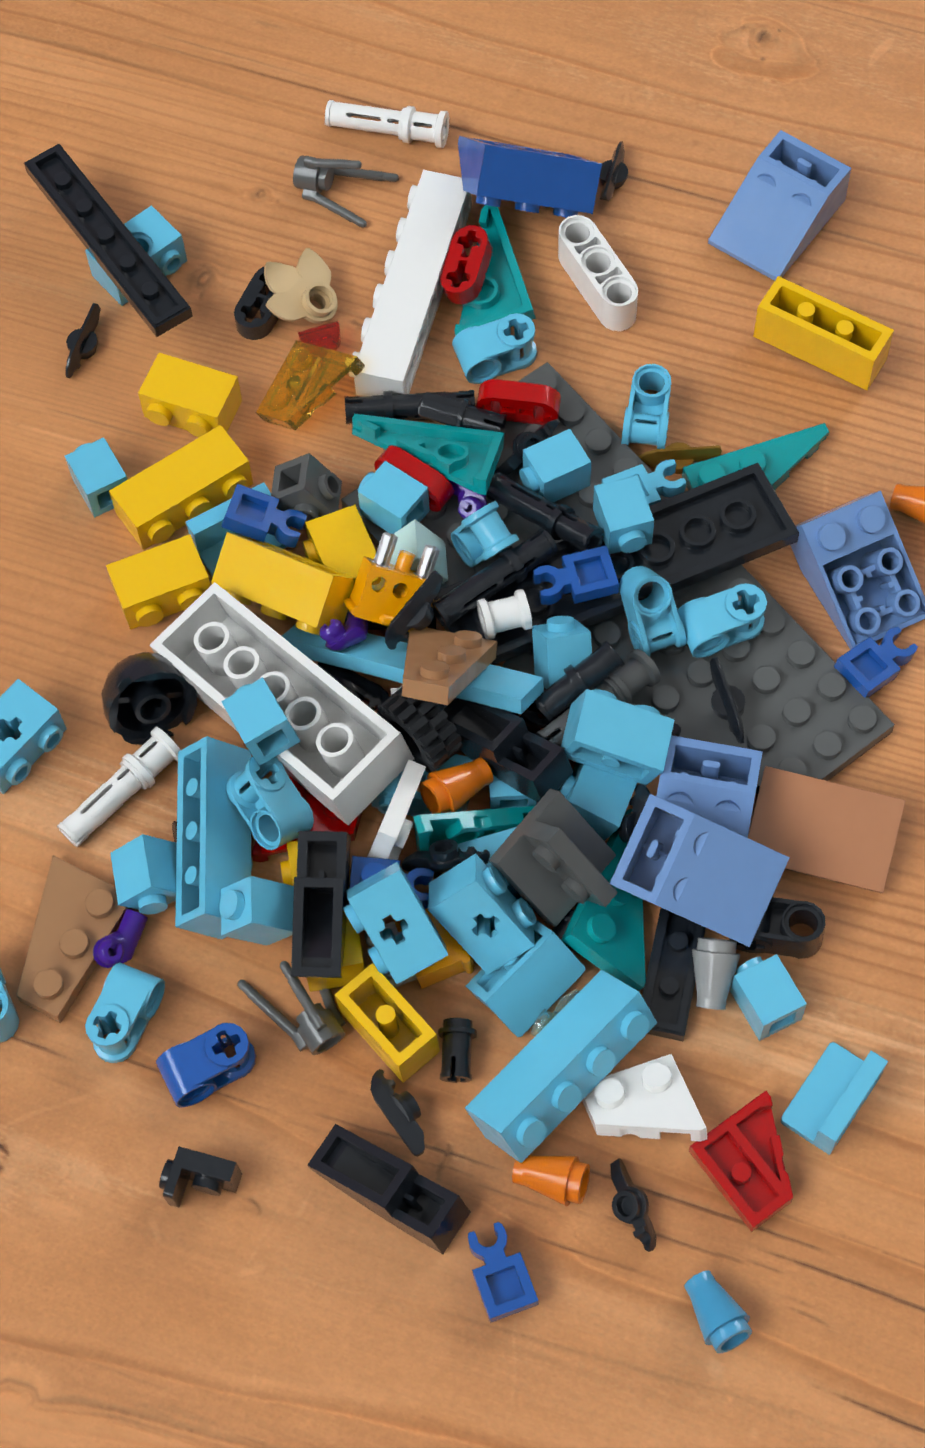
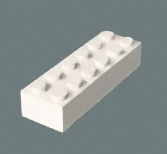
M215 582L149 645L154 653L167 658L185 680L195 688L197 697L236 731L237 729L221 701L233 695L240 687L252 684L263 677L301 741L277 755L276 758L283 764L286 773L347 825L405 769L408 759L414 760L401 732Z

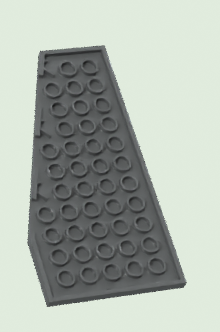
M546 362L518 382L547 385L560 393L561 403L557 418L559 425L554 429L552 436L571 429L591 461L590 486L553 503L557 505L566 504L573 508L575 514L581 519L598 526L593 512L594 486L601 484L603 478L643 464L648 474L652 473V471L627 444H621L622 439L561 375ZM506 421L505 428H501V432L504 433V448L496 469L513 454V441L518 434L529 431L534 433L542 425ZM523 463L513 472L506 475L520 485L523 484L520 479L519 470L523 469ZM357 488L341 499L342 508L356 505L371 541L378 548L382 534L387 531L361 515ZM453 495L440 511L430 510L420 521L422 525L445 542L448 581L442 584L441 589L470 578L499 558L497 554L474 567H469L461 559L451 540V533L464 520L458 513L459 503L458 496ZM660 496L661 501L668 499V497ZM486 497L487 504L493 502V500H490ZM498 504L497 512L509 532L517 534L520 539L508 547L512 550L542 529V527ZM742 565L673 592L677 610L693 599L708 597L739 584L755 585L766 595L767 606L764 613L763 630L755 638L726 647L711 656L703 658L693 657L687 643L682 647L671 645L650 653V658L659 669L660 682L653 687L646 686L632 697L631 703L634 706L647 705L654 707L660 712V715L674 719V723L681 727L679 737L763 751L756 788L757 794L759 793L765 766L828 781L892 733L895 724L868 696L864 698L834 667L835 662ZM625 612L587 627L591 631L592 653L602 646L603 642L607 641L623 662L627 661V655L634 650L629 636L628 620ZM530 650V651L525 652V653H529V654H532V655H533V650ZM715 657H718L728 684L740 689L745 696L744 710L740 713L744 727V743L742 744L738 743L734 734L730 732L728 720L718 717L711 707V698L716 687L711 675L710 661Z

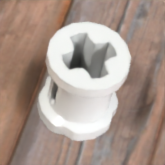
M523 589L516 590L514 596L487 602L485 599L477 600L479 619L486 639H494L495 633L522 627L524 630L533 628L531 611Z

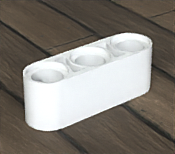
M582 215L567 217L559 226L558 259L560 264L599 321L607 329L612 331L627 330L636 321L638 300L636 282L592 220Z

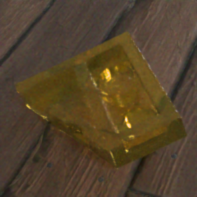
M296 340L256 414L265 422L297 430L311 417L315 409L323 406L336 395L332 387L350 371L357 376L365 365L357 356Z

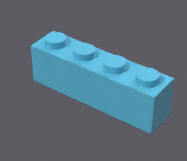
M208 736L178 751L175 927L222 940L226 937L221 936L220 889L251 876L253 867L251 858V829L237 807L230 801L226 785L229 778L236 772L246 770L245 767L251 758V753L247 749ZM244 785L240 792L243 793L249 786Z
M601 969L465 1109L486 1139L522 1163L636 1044L645 1037L657 1024V1021L639 991Z

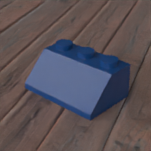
M459 136L458 150L463 191L476 195V203L500 207L501 200L514 201V209L539 213L540 206L554 208L553 215L565 218L578 215V212L593 214L602 163L571 154Z

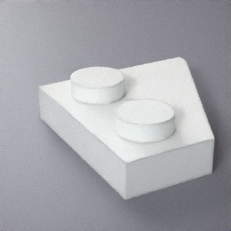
M408 759L367 857L398 859L414 823L405 819L426 766Z
M672 1054L605 1076L582 1100L594 1130L600 1136L621 1137L626 1134H633L640 1138L660 1139L661 1132L690 1134L691 1141L701 1142L708 1139L705 1123Z

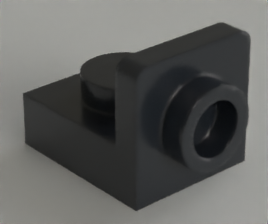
M179 1146L174 1160L168 1159L163 1167L159 1188L164 1189L163 1197L170 1206L179 1208L189 1180L193 1181L192 1187L210 1195L220 1196L222 1189L234 1193L237 1192L242 1172L234 1161Z

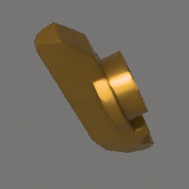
M675 442L668 445L665 449L647 451L638 457L651 468H656L662 461L674 459L676 462L674 474H682L683 467L694 462H701L720 456L722 449L720 445L690 447L685 443Z

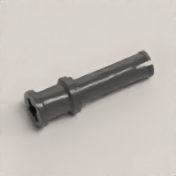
M634 649L627 655L625 665L620 666L596 685L595 689L611 692L616 696L617 700L631 704L634 695L646 686H655L660 682L661 676L654 661L645 652ZM570 708L535 734L561 747Z

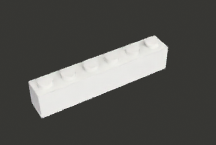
M423 170L418 186L412 185L410 188L407 202L409 210L407 218L401 217L397 226V247L395 251L389 250L384 268L386 275L384 284L378 283L373 296L374 313L372 318H365L361 331V342H363L360 352L354 351L350 360L349 376L354 377L356 395L358 396L383 395V391H392V394L410 393L444 291L440 282V276L451 240L460 228L465 227L472 208V194L463 191L462 177Z

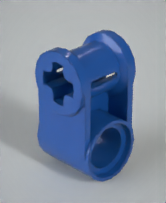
M223 1023L188 1042L178 1044L166 1050L157 1058L156 1065L176 1106L184 1108L201 1102L220 1088L239 1078L245 1077L255 1065L256 1053L253 1045L249 1042L247 1034L240 1026L234 1023ZM233 1045L237 1054L228 1058L224 1049Z

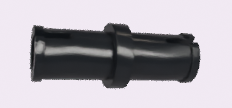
M605 641L602 646L578 665L573 667L570 664L564 669L565 675L547 688L534 703L543 715L552 722L555 720L554 718L570 707L586 689L592 690V688L620 666L625 665V663L612 646Z

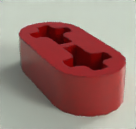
M468 225L460 228L454 234L443 265L440 282L447 299L455 304H467L478 297L482 289L492 256V246L486 231L479 226ZM478 242L479 246L475 245L472 247L473 243ZM465 248H471L469 257L467 256ZM465 272L468 281L461 282ZM461 282L460 287L454 286V284H459Z
M490 379L480 384L476 407L499 414H506V421L544 425L558 418L561 395L556 389L547 385Z
M388 446L374 462L375 470L384 461H387L427 486L431 511H440L454 495L453 486L445 476L397 446Z

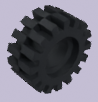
M401 687L377 707V714L401 732L414 757L413 761L426 766L425 770L427 773L434 772L462 748L461 736L455 732L457 728L454 723L448 721V715L444 709L441 711L437 707L438 703L403 697Z

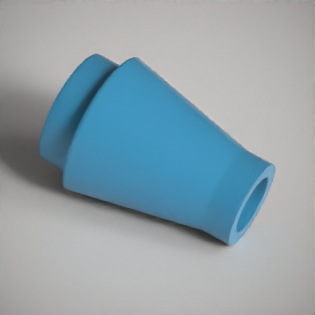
M711 1271L700 1272L685 1283L684 1288L690 1297L706 1345H712L717 1353H725L738 1347L751 1336L752 1329L748 1324L750 1316L715 1280Z

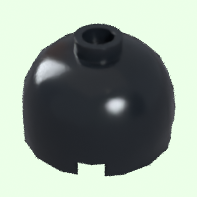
M142 652L130 655L117 663L108 673L101 693L104 714L110 728L114 733L122 735L124 741L135 745H143L152 737L150 732L155 727L163 730L171 738L174 734L169 730L177 727L182 721L186 726L193 718L197 707L195 688L185 680L167 658L158 653Z

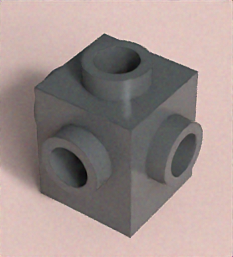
M308 453L275 466L271 496L279 499L277 505L279 510L294 509L301 511L307 516L305 520L307 522L338 511L342 481Z

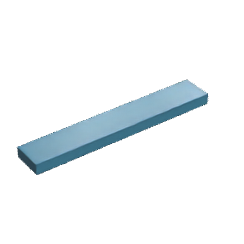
M295 625L282 635L283 638L310 660L403 684L408 643L400 641L394 650H390L385 643V637L368 633L364 641L337 652L325 647L326 641L320 635L305 632L296 628ZM490 664L456 698L522 714L544 692L543 677Z

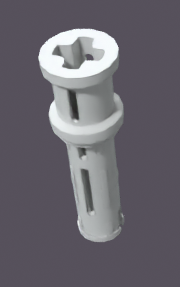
M329 100L326 105V126L397 135L403 143H411L412 140L435 143L436 148H444L448 138L450 120L448 111H440L439 114L416 111L414 106H407L398 111L335 102L334 100ZM352 116L380 119V121L353 118Z
M155 727L150 732L152 737L134 754L127 753L123 756L120 762L121 768L90 795L71 815L57 825L61 833L75 847L78 848L96 828L101 826L140 788L144 790L147 787L151 788L155 784L154 778L173 760L178 762V751L181 749L163 730Z

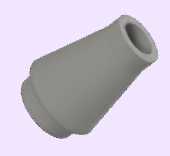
M698 937L697 949H692L697 1007L717 1010L726 1009L727 996L741 955L736 953L737 941Z

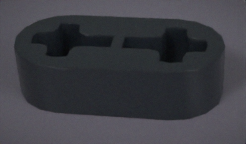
M264 267L254 274L234 310L237 331L241 336L250 340L266 337L279 319L266 307L267 301L274 293L269 291L266 296L265 286H268L265 282ZM260 309L261 319L254 318ZM246 318L253 319V320H252V322H247V319H246Z

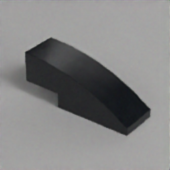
M455 698L449 705H437L441 711L444 709L448 715V721L454 723L457 728L455 732L461 736L462 741L460 742L463 744L460 749L461 752L471 760L479 757L483 758L490 766L495 777L536 802H539L549 789L558 790L573 774L564 748L529 732L523 718L506 710L460 698Z
M298 831L297 877H294L291 977L342 978L347 916L343 908L348 905L346 890L349 889L351 837L348 832Z
M337 1124L331 1129L308 1163V1167L336 1188L441 1254L445 1253L471 1213L459 1195L420 1175L413 1165Z

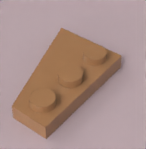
M410 628L403 674L402 696L449 705L496 659L497 641L484 639L480 633L469 630L452 633L431 628H424L422 630Z
M54 855L16 996L21 1003L61 1023L97 966L93 956L94 945L99 939L116 932L126 909L132 910L133 908L118 905L115 886Z

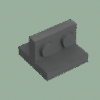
M549 789L488 860L544 922L554 927L561 922L577 902L584 904L587 900L606 907L618 893L601 874L616 854L564 795L554 789Z

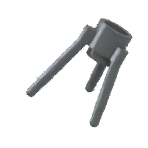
M302 155L298 158L294 167L293 184L294 187L303 190L302 199L316 202L344 219L364 228L367 225L364 219L319 193L322 190L328 191L331 188L334 175L397 182L399 176L394 173L360 169L362 163L356 160L321 159Z
M287 961L280 963V969L304 1008V1011L296 1018L299 1023L298 1028L245 980L238 981L237 986L292 1038L300 1052L309 1048L312 1055H318L332 1048L344 1038L346 1033L342 1026L346 1022L336 1007L331 990H319L326 1009L323 1008L321 1003L314 1004L299 978L291 977V966Z

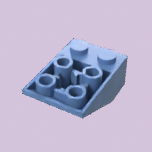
M780 130L756 159L708 239V244L774 281L778 276L783 277L845 201L851 167Z
M881 490L858 497L795 525L799 531L798 542L790 546L800 570L850 650L868 637L877 641L883 638L886 632L893 627L903 629L925 619V596Z
M671 735L664 771L660 774L656 796L748 838L763 751Z
M650 794L610 884L750 947L790 857Z

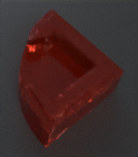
M338 321L298 332L299 342L311 374L325 368L338 347H340L341 334Z

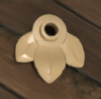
M306 248L301 254L296 267L277 262H267L265 264V282L270 291L274 293L267 301L266 307L275 316L291 322L304 318L315 324H323L332 319L338 307L337 296L330 286L331 271L316 252ZM310 300L317 301L321 305V309L313 306Z

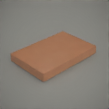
M765 766L748 838L790 857L785 868L786 870L884 893L906 800Z

